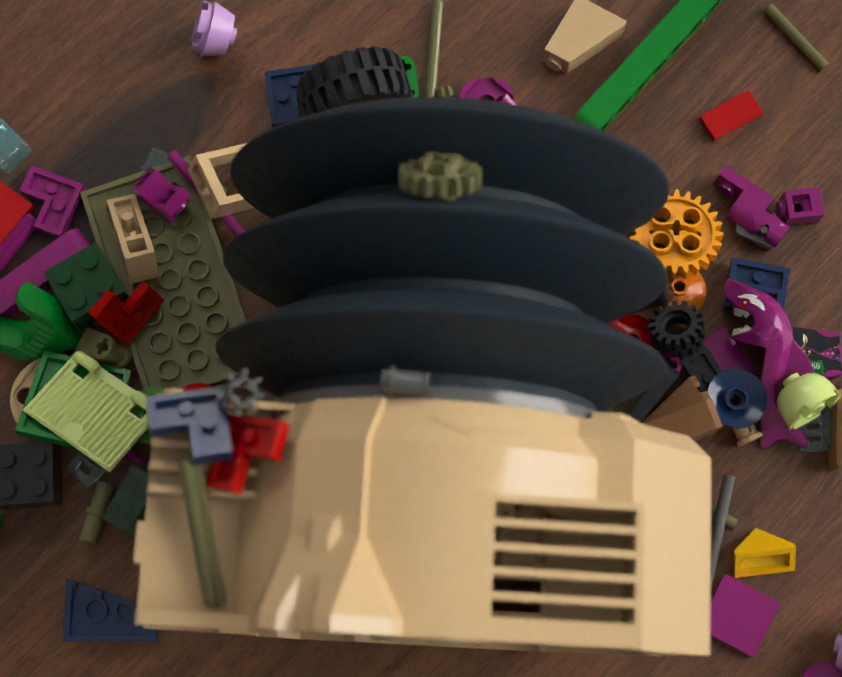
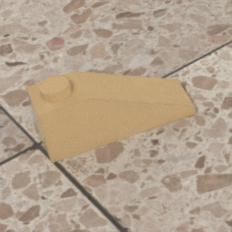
M131 194L107 200L130 284L159 277L155 251L136 195Z

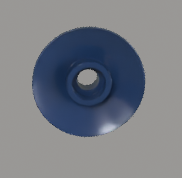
M742 369L723 371L711 381L707 389L721 424L735 429L749 427L755 424L765 413L767 407L766 389L761 381L748 371ZM730 397L738 398L739 405H732L729 401Z

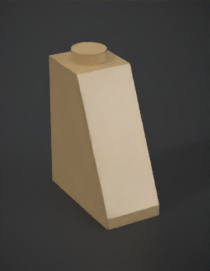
M574 0L545 47L542 61L550 69L567 74L621 38L627 21L588 0Z

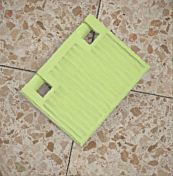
M76 351L23 409L26 414L108 472L114 469L149 428L146 397L148 396L126 385L103 369L99 362L83 351ZM79 365L89 370L88 375L84 379L74 373ZM137 404L146 410V414L141 419L131 413V410Z

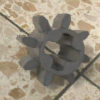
M241 368L239 377H235L231 372L226 371L224 374L228 381L225 386H216L215 388L224 393L225 399L219 403L220 407H226L230 404L234 405L233 414L236 416H240L242 407H247L251 412H256L257 409L253 403L257 398H264L266 396L264 393L258 392L257 384L261 382L262 378L248 379L247 368ZM243 381V388L248 389L249 393L247 397H241L238 403V396L233 395L232 390L233 387H240Z

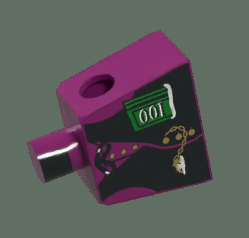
M792 327L793 338L808 356L814 368V373L827 378L829 381L842 375V348L839 333Z

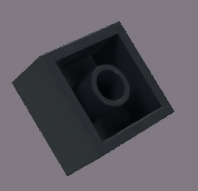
M44 441L0 445L1 510L63 505L62 452L60 445Z

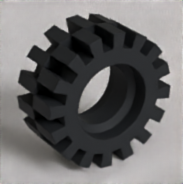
M677 300L672 301L673 306H668L666 302L662 304L663 310L657 307L654 310L655 315L651 314L649 328L652 343L655 344L656 350H662V354L665 356L671 352L673 358H677V353H682V357H686L688 350L693 354L697 351L696 346L701 347L703 344L702 339L705 340V328L701 311H697L696 306L693 304L688 308L687 301H682L681 305H678ZM677 323L685 324L689 327L687 331L677 335L666 332L669 326Z

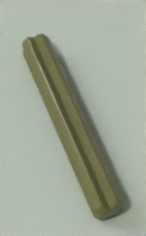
M188 457L178 462L201 592L205 606L217 607L225 604L226 594L202 464L194 465L193 457Z

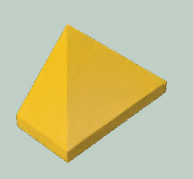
M755 528L734 550V578L795 571L796 546L792 542Z

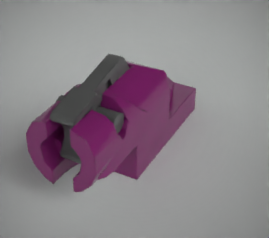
M725 165L713 184L718 186V190L728 197L733 196L737 199L727 213L726 218L735 225L736 235L773 251L790 227L773 211H766L774 197Z

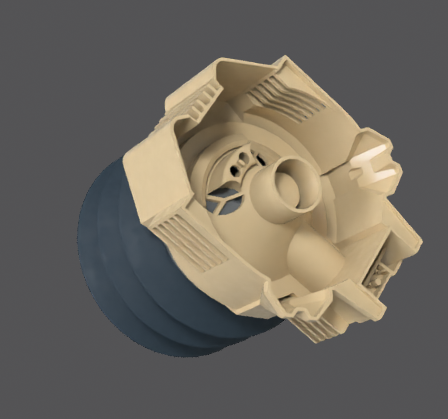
M451 97L382 99L341 106L285 122L262 132L245 144L232 160L230 168L231 180L247 203L272 219L250 227L237 235L224 250L223 262L228 273L237 283L278 307V309L230 328L217 340L215 350L220 360L238 374L241 368H247L248 379L261 377L262 380L257 385L277 396V398L270 402L255 401L253 404L256 406V412H251L247 407H242L240 415L282 420L289 423L290 428L280 462L252 458L242 495L213 491L206 488L226 594L225 604L217 607H207L203 602L178 468L180 460L193 457L190 432L156 436L151 439L152 451L151 461L149 462V483L146 490L145 521H137L133 560L135 565L140 566L137 609H135L134 625H143L144 629L244 634L246 636L533 652L635 656H710L711 457L689 436L643 425L622 413L603 412L655 387L662 381L667 372V364L656 350L608 325V323L639 310L656 300L664 291L669 281L665 266L652 251L638 242L623 236L648 223L667 202L670 193L669 182L657 163L642 150L618 137L551 112L504 102ZM429 152L448 155L458 154L463 159H468V163L476 162L478 167H482L480 190H473V194L462 193L461 197L446 200L411 195V191H402V187H399L400 164H408V160L418 161L421 157H425V153ZM392 365L396 366V370L421 373L430 372L428 397L393 393V396H388V392H381L383 368L391 369ZM164 389V394L185 392L182 389ZM234 405L226 406L227 414H233ZM211 463L202 464L205 481ZM493 581L534 583L533 593L492 591ZM492 600L533 603V612L493 611Z

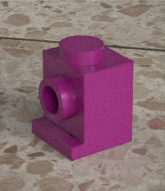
M820 187L785 191L780 197V201L776 202L777 216L783 218V222L787 225L817 224L825 215ZM794 207L799 208L800 212H795Z

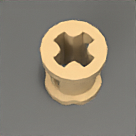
M754 424L746 428H732L738 439V447L763 436L762 432L757 431Z

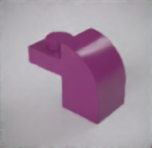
M148 168L130 189L149 208L171 223L190 202L188 199L190 194L184 188L173 185L156 169Z

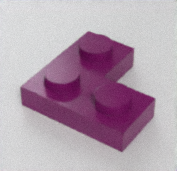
M31 165L19 191L25 196L44 202L35 221L34 228L59 238L66 233L81 201L80 192L85 191L86 188L83 184Z

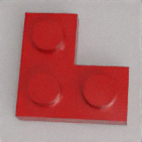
M142 281L125 303L107 290L88 314L119 341L128 346L164 302V299L151 286Z
M227 414L233 459L211 462L205 481L206 488L213 491L242 495L252 458L280 462L290 428L289 423L278 419Z

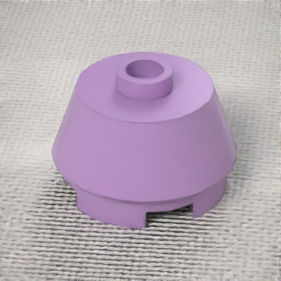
M202 1L200 5L202 11L195 21L191 38L193 43L190 51L200 53V56L225 55L228 45H233L237 33V28L233 27L235 15L216 1L213 3Z

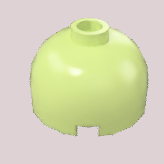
M794 373L782 383L785 387L778 395L777 408L790 430L792 428L798 429L822 415L820 411L826 405L830 409L840 399L841 394L827 378L817 373H807L802 376Z

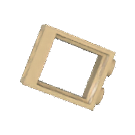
M245 144L197 154L187 169L211 219L254 208L240 194L226 196L213 168L232 163L238 151Z

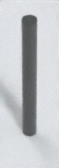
M723 474L713 520L714 525L711 529V588L735 482V476Z

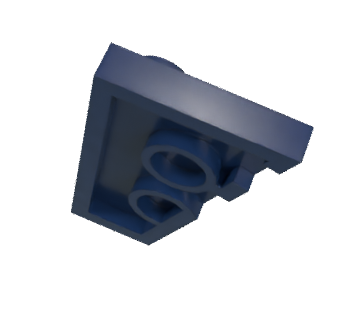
M66 579L63 641L158 642V630L144 629L143 625H134L135 609H137L136 602Z

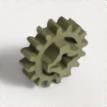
M429 152L425 153V157H421L418 161L408 160V164H400L399 187H402V191H411V195H418L422 198L456 199V197H461L462 193L473 194V190H480L482 182V167H478L476 162L468 163V159H463L458 154L448 155Z

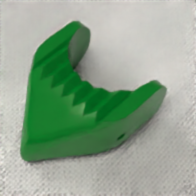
M30 282L23 283L15 294V301L19 309L29 316L31 320L17 321L1 317L0 351L13 358L29 361L41 358L44 350L61 353L76 348L81 335L75 324L71 322L61 302Z

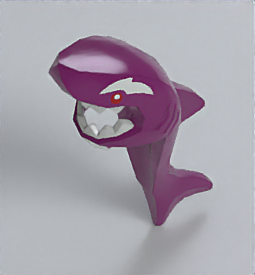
M728 279L724 286V292L734 308V315L744 316L745 318L752 316L753 324L733 329L732 336L729 337L731 344L736 345L739 342H744L766 348L761 383L766 389L767 407L761 417V432L763 436L761 437L760 447L767 449L776 441L785 439L806 449L808 441L804 432L800 428H792L790 430L778 412L777 399L785 378L794 373L799 375L814 373V368L808 356L794 340L788 315L780 303L761 290L733 279Z

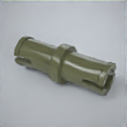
M100 481L96 482L90 506L86 507L84 512L87 515L80 537H78L79 541L92 545L98 544L97 541L104 520H108L109 517L107 510L116 488L115 486Z

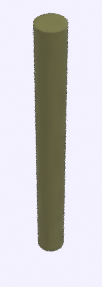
M441 0L432 1L425 97H436L443 15V1Z

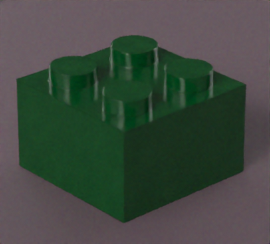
M96 242L43 272L71 322L80 330L96 321L88 312L107 290L115 294L124 303L130 297L104 251Z

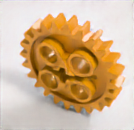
M678 189L675 190L674 196H668L667 202L653 219L636 230L627 233V235L630 236L629 239L638 242L652 251L661 260L667 272H670L671 279L675 278L677 272H680L682 277L686 279L689 270L694 275H698L700 267L707 270L709 261L714 262L716 260V252H720L722 246L720 241H722L724 233L720 232L722 222L715 221L718 212L709 213L710 203L703 206L700 205L701 196L692 200L690 199V191L684 197H681ZM656 218H663V219H665L667 222L661 223V222L656 221L655 219H656ZM684 220H692L696 224H688ZM660 243L666 248L660 249L655 247L654 244ZM689 245L694 247L695 250L690 251L683 246Z

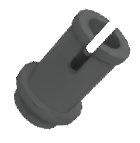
M392 365L391 369L383 368L381 392H388V396H393V393L428 397L430 372L421 373L396 370V366Z

